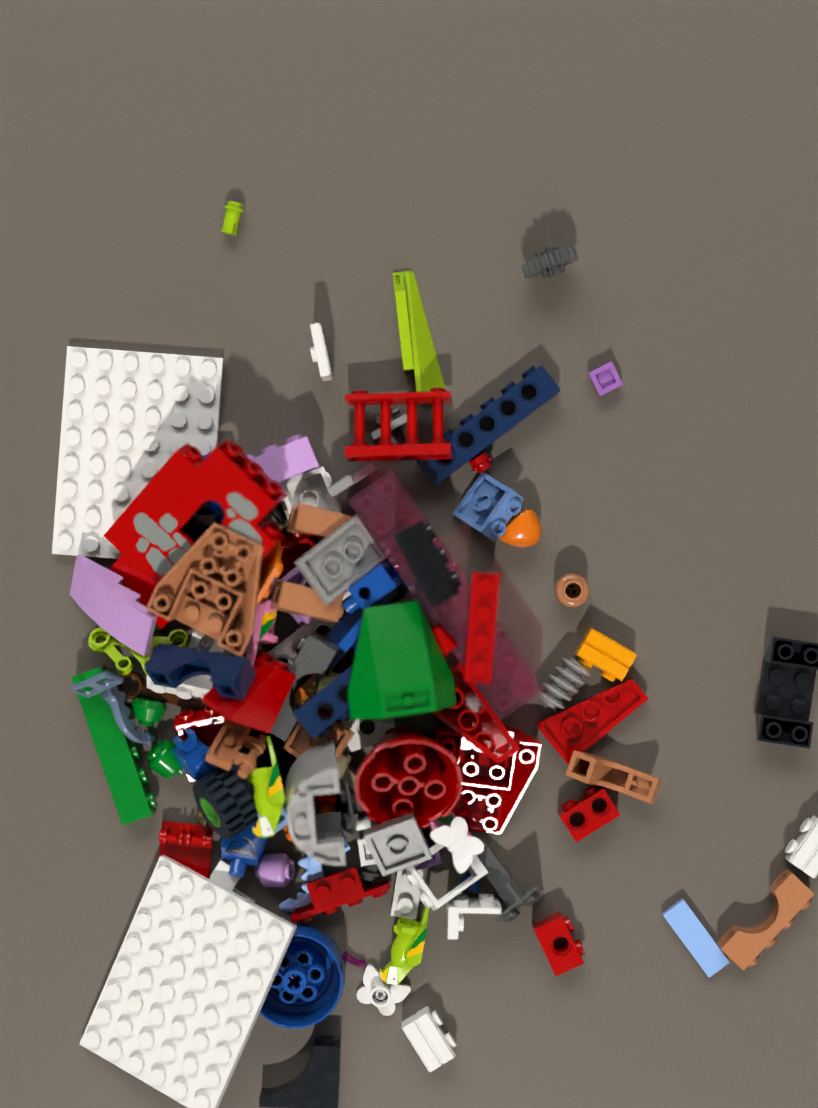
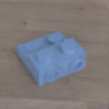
M482 472L457 506L453 515L494 542L497 537H501L505 533L506 524L511 517L520 512L521 503L524 498L506 485Z

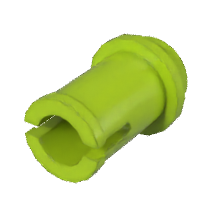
M228 201L227 205H224L226 212L220 232L237 236L241 213H244L242 209L243 204Z

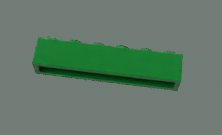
M106 665L71 678L73 684L76 685L104 671L113 673L111 669L107 670ZM83 687L80 690L91 691L94 688ZM102 692L89 698L77 694L122 826L152 816L156 812L155 807L158 806L157 800L153 792L149 793L146 784L149 782V777L146 769L140 767L138 758L141 755L137 744H133L118 728L109 703L101 698Z

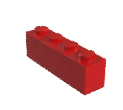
M471 572L463 681L491 683L500 574Z

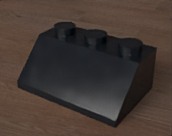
M422 520L393 535L432 609L460 593L458 587L462 583L455 571L449 572L445 563L450 560L443 547L437 549L433 541L437 536L430 523L425 525Z

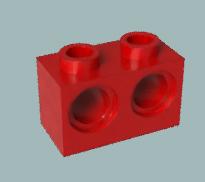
M590 786L582 792L584 796L576 801L574 799L566 801L560 806L561 810L557 812L576 843L620 816V813L602 786ZM597 798H602L605 800L603 809L599 811L593 810L592 802ZM575 812L583 814V819L579 824H572L569 821L570 816Z

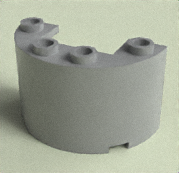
M334 740L307 749L291 766L285 784L287 823L290 835L296 846L301 851L303 850L312 856L313 860L327 865L346 866L340 812L314 814L313 795L340 793Z

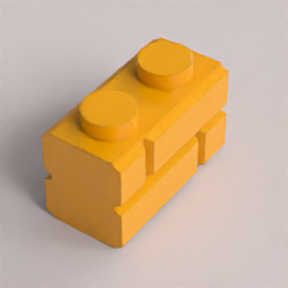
M591 627L575 651V655L580 657L577 662L589 669L593 665L602 670L600 675L612 682L616 678L621 681L624 679L637 656V653Z

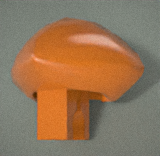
M532 509L522 510L517 515H513L506 524L505 533L499 539L508 545L519 548L535 545L540 540L542 533L538 516Z

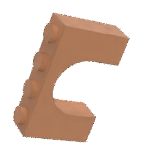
M298 503L291 507L287 531L322 541L352 518V516ZM286 581L275 582L270 609L328 623L338 622V619L342 617L344 612L342 604L344 593L330 604L324 605L310 587Z

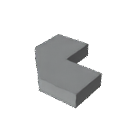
M370 461L349 476H345L328 487V492L334 498L376 472L377 468Z

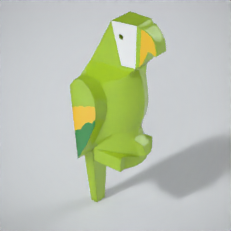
M266 736L272 767L255 769L252 773H249L250 777L247 778L249 784L254 785V802L260 814L256 828L252 827L254 835L259 838H268L275 835L285 803L284 790L270 736Z
M424 906L420 922L414 919L399 917L397 924L393 926L397 937L391 948V961L384 969H379L380 978L385 983L398 985L414 966L421 963L428 926L429 908L427 909Z

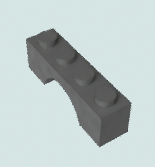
M315 631L309 636H303L297 646V649L300 650L296 659L292 657L288 662L289 667L287 670L296 674V678L270 732L283 741L290 737L299 722L293 715L299 709L295 699V688L299 679L306 674L326 673L341 650L337 644Z

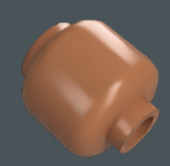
M574 573L564 574L555 583V596L564 606L578 607L588 598L589 584L581 575Z

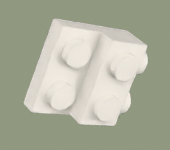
M324 466L279 482L283 491L288 495L281 502L288 521L292 505L298 503L341 513L342 505L337 496L332 498L328 492V487L332 485V479L330 474L325 471Z

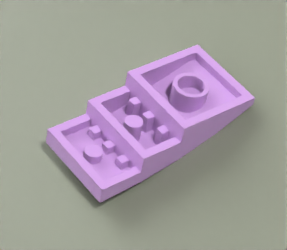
M78 554L76 556L69 595L102 629L127 647L145 656L150 651L158 615L147 610L146 606L139 603L141 595L123 586L124 577Z

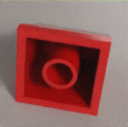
M259 650L258 654L256 653L254 670L257 675L243 700L222 697L213 686L201 702L230 721L270 733L296 678V674L287 670L288 664L277 659L272 661L273 655Z

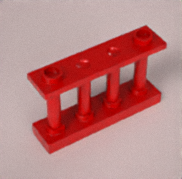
M432 388L430 392L367 394V391L355 390L352 391V394H345L347 405L354 406V442L352 446H345V458L348 462L453 459L452 445L444 440L443 403H452L450 391H446L444 388ZM433 403V440H431V444H420V441H417V404ZM391 404H407V441L404 442V445H394V442L391 441ZM365 405H380L381 441L378 442V445L368 446V443L365 442Z

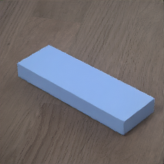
M683 898L662 913L709 978L730 963Z

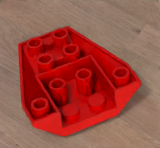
M445 726L437 729L435 742L446 748L455 757L460 766L463 780L462 791L457 804L451 811L456 817H462L466 821L468 831L502 834L538 769L541 741L516 728L506 727L520 750L500 764H497L450 727Z

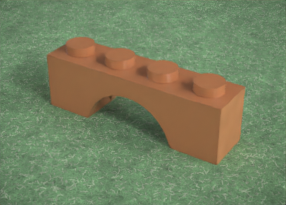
M787 868L769 886L773 896V908L769 917L762 924L752 928L733 925L716 943L743 971L747 967H752L758 961L762 950L770 948L777 940L776 935L782 929L789 928L795 920L794 916L800 910H805L813 900L812 897L815 894Z

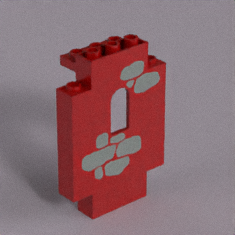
M225 440L217 445L204 459L196 447L186 443L175 451L103 535L122 553L109 570L124 577L123 586L141 595L139 603L147 607L157 584L195 544L181 528L201 505L209 500L218 502L224 509L225 517L220 524L221 526L263 546V561L285 537L278 525L269 521L266 516L288 495L283 491L282 486L278 482L271 480L264 473L263 468L258 463L252 462L244 454V450L238 444ZM159 615L157 616L156 624L161 629L171 622Z

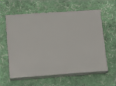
M354 515L294 563L322 603L328 605L387 559V556L359 516Z

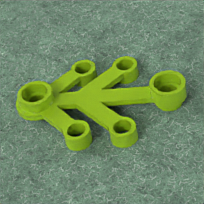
M155 624V630H160L161 628ZM101 627L94 629L90 633L88 644L91 650L96 653L105 652L113 660L120 674H129L133 669L130 658L122 656L115 647H126L142 664L143 671L147 674L144 668L150 659L148 654L142 656L118 641ZM176 629L168 637L153 636L150 647L156 648L158 644L176 645L178 642H184L177 646L188 648L190 640L186 631ZM124 663L128 664L125 668L120 667Z

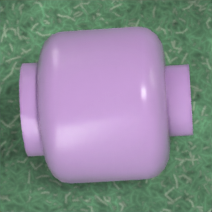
M266 853L261 857L258 866H255V876L259 878L260 883L264 887H286L295 876L294 861L290 860V857L285 853Z

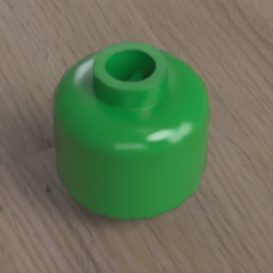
M170 740L157 741L147 755L149 767L166 779L172 778L175 774L180 776L183 773L180 764L172 752L177 745Z

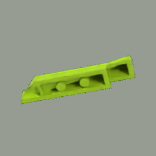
M393 272L403 371H414L416 392H430L432 388L446 389L414 272Z

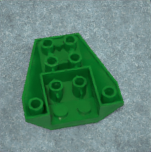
M418 601L364 608L347 690L350 719H383L432 712L456 705L453 676Z

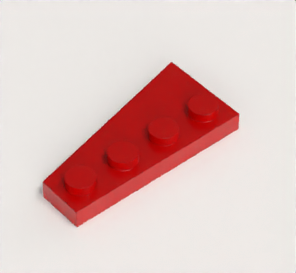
M630 678L535 723V725L569 765L573 750L586 751L647 701L648 697L635 681Z

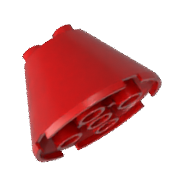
M391 728L385 732V735L364 759L357 771L355 778L356 799L359 806L368 814V817L377 824L413 812L421 829L430 826L429 822L440 816L444 818L455 807L462 791V773L455 757L446 748L426 737L422 732L409 728Z

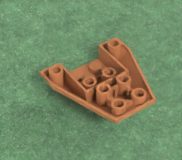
M214 523L157 584L146 609L169 621L176 619L218 640L217 645L239 656H243L254 632L263 546Z

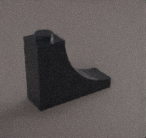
M329 1035L320 1036L319 1039H315L311 1058L302 1072L281 1086L261 1089L259 1107L338 1108L341 1039H335L334 1036Z

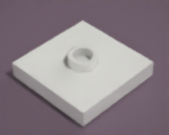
M319 323L311 324L310 328L314 346L310 347L313 362H318L323 382L332 380L333 376L323 328Z

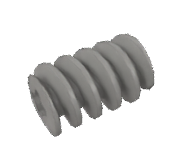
M572 657L571 660L561 659L565 666L564 668L555 667L558 676L548 675L552 683H542L545 692L535 691L537 697L555 712H557L555 707L565 708L562 699L572 700L568 691L575 693L579 691L575 683L585 684L582 674L589 677L592 675Z

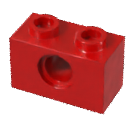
M558 911L532 923L534 932L555 976L584 964L581 956L585 954V951L579 939L574 941L570 932L574 931V928L568 916L563 918L561 912ZM558 937L567 939V943L561 948L555 947L553 942Z

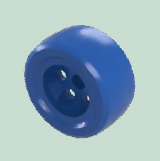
M294 924L297 928L284 957L289 959V964L286 966L280 964L276 975H279L282 981L279 984L273 981L260 1014L277 1026L301 1029L320 1022L335 1009L345 986V964L336 943L326 933L309 925ZM306 954L309 960L306 963H301L298 959L299 955ZM314 969L319 970L321 976L317 979L312 978L310 972ZM293 974L294 977L299 975L301 977L300 982L292 983L290 976ZM305 988H311L313 990V992H311L308 995L303 994V990ZM287 991L290 994H294V996L287 995L284 992Z

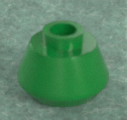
M138 696L132 701L134 718L139 720L138 724L154 726V722H160L167 710L165 702L153 698Z

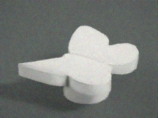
M456 817L452 820L450 827L441 826L430 833V838L435 843L447 847L448 851L452 853V861L456 871L462 874L473 861L472 855H478L484 851V845L480 839L469 837L466 821L462 817Z
M368 964L363 976L364 986L358 989L356 995L361 1003H372L378 1007L381 1014L389 1016L395 1011V1003L401 1002L409 994L411 986L402 983L398 985L385 983L381 980L378 970L373 965Z

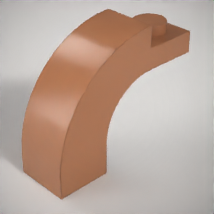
M573 750L565 774L581 782L606 787L649 804L655 803L662 779L642 772V770L576 750Z

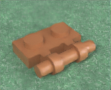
M226 719L206 754L205 761L228 771L231 770L233 764H236L240 767L238 776L247 778L249 773L254 771L258 756H261L266 749V735L258 734L257 738L249 736L251 727ZM243 747L249 750L247 755L241 753Z

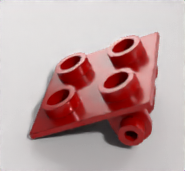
M162 821L158 838L160 841L159 857L166 855L195 872L209 877L213 829L210 825L203 826L202 824Z

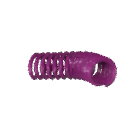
M347 951L344 952L342 957L353 964V966L362 967L363 964V967L364 965L366 967L365 960L355 959Z

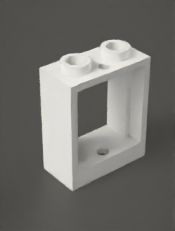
M435 844L433 847L430 848L431 855L435 854L444 846ZM472 855L473 861L467 869L471 877L438 900L415 867L419 864L405 868L404 876L412 887L416 885L421 892L419 898L427 909L431 907L435 911L486 875L488 871L477 855Z

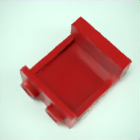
M209 706L204 710L195 712L186 710L175 716L174 729L178 731L179 738L184 742L188 737L185 730L190 728L195 732L197 739L210 749L227 718ZM187 774L188 781L194 782L195 780Z

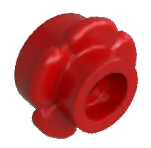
M486 450L476 455L468 462L472 467L471 471L477 470L480 474L492 466L490 460L493 456H489Z

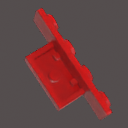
M353 866L307 882L306 885L313 905L292 912L290 918L292 922L299 921V924L311 921L314 919L313 915L321 912L324 915H329L338 911L339 906L348 904V907L362 903V898L371 895L373 898L381 897L387 894V890L391 888L390 880L387 879L363 887L357 867Z

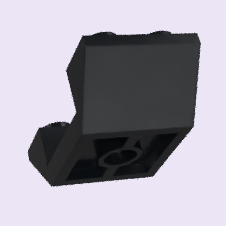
M772 636L763 660L756 705L757 741L810 748L814 722L809 721L816 671L818 670V643Z

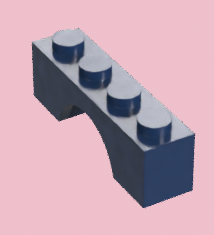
M158 644L144 668L155 685L177 688L191 677L209 675L211 676L210 681L220 696L239 700L244 699L257 675L250 661L244 656L225 655L218 651L214 653L207 652L198 648H183L175 644Z

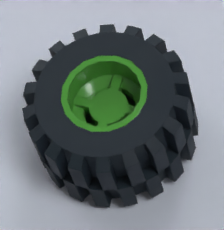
M218 767L193 784L194 798L201 814L210 827L221 837L227 840L232 839L258 820L256 805L251 793L232 770L228 771Z

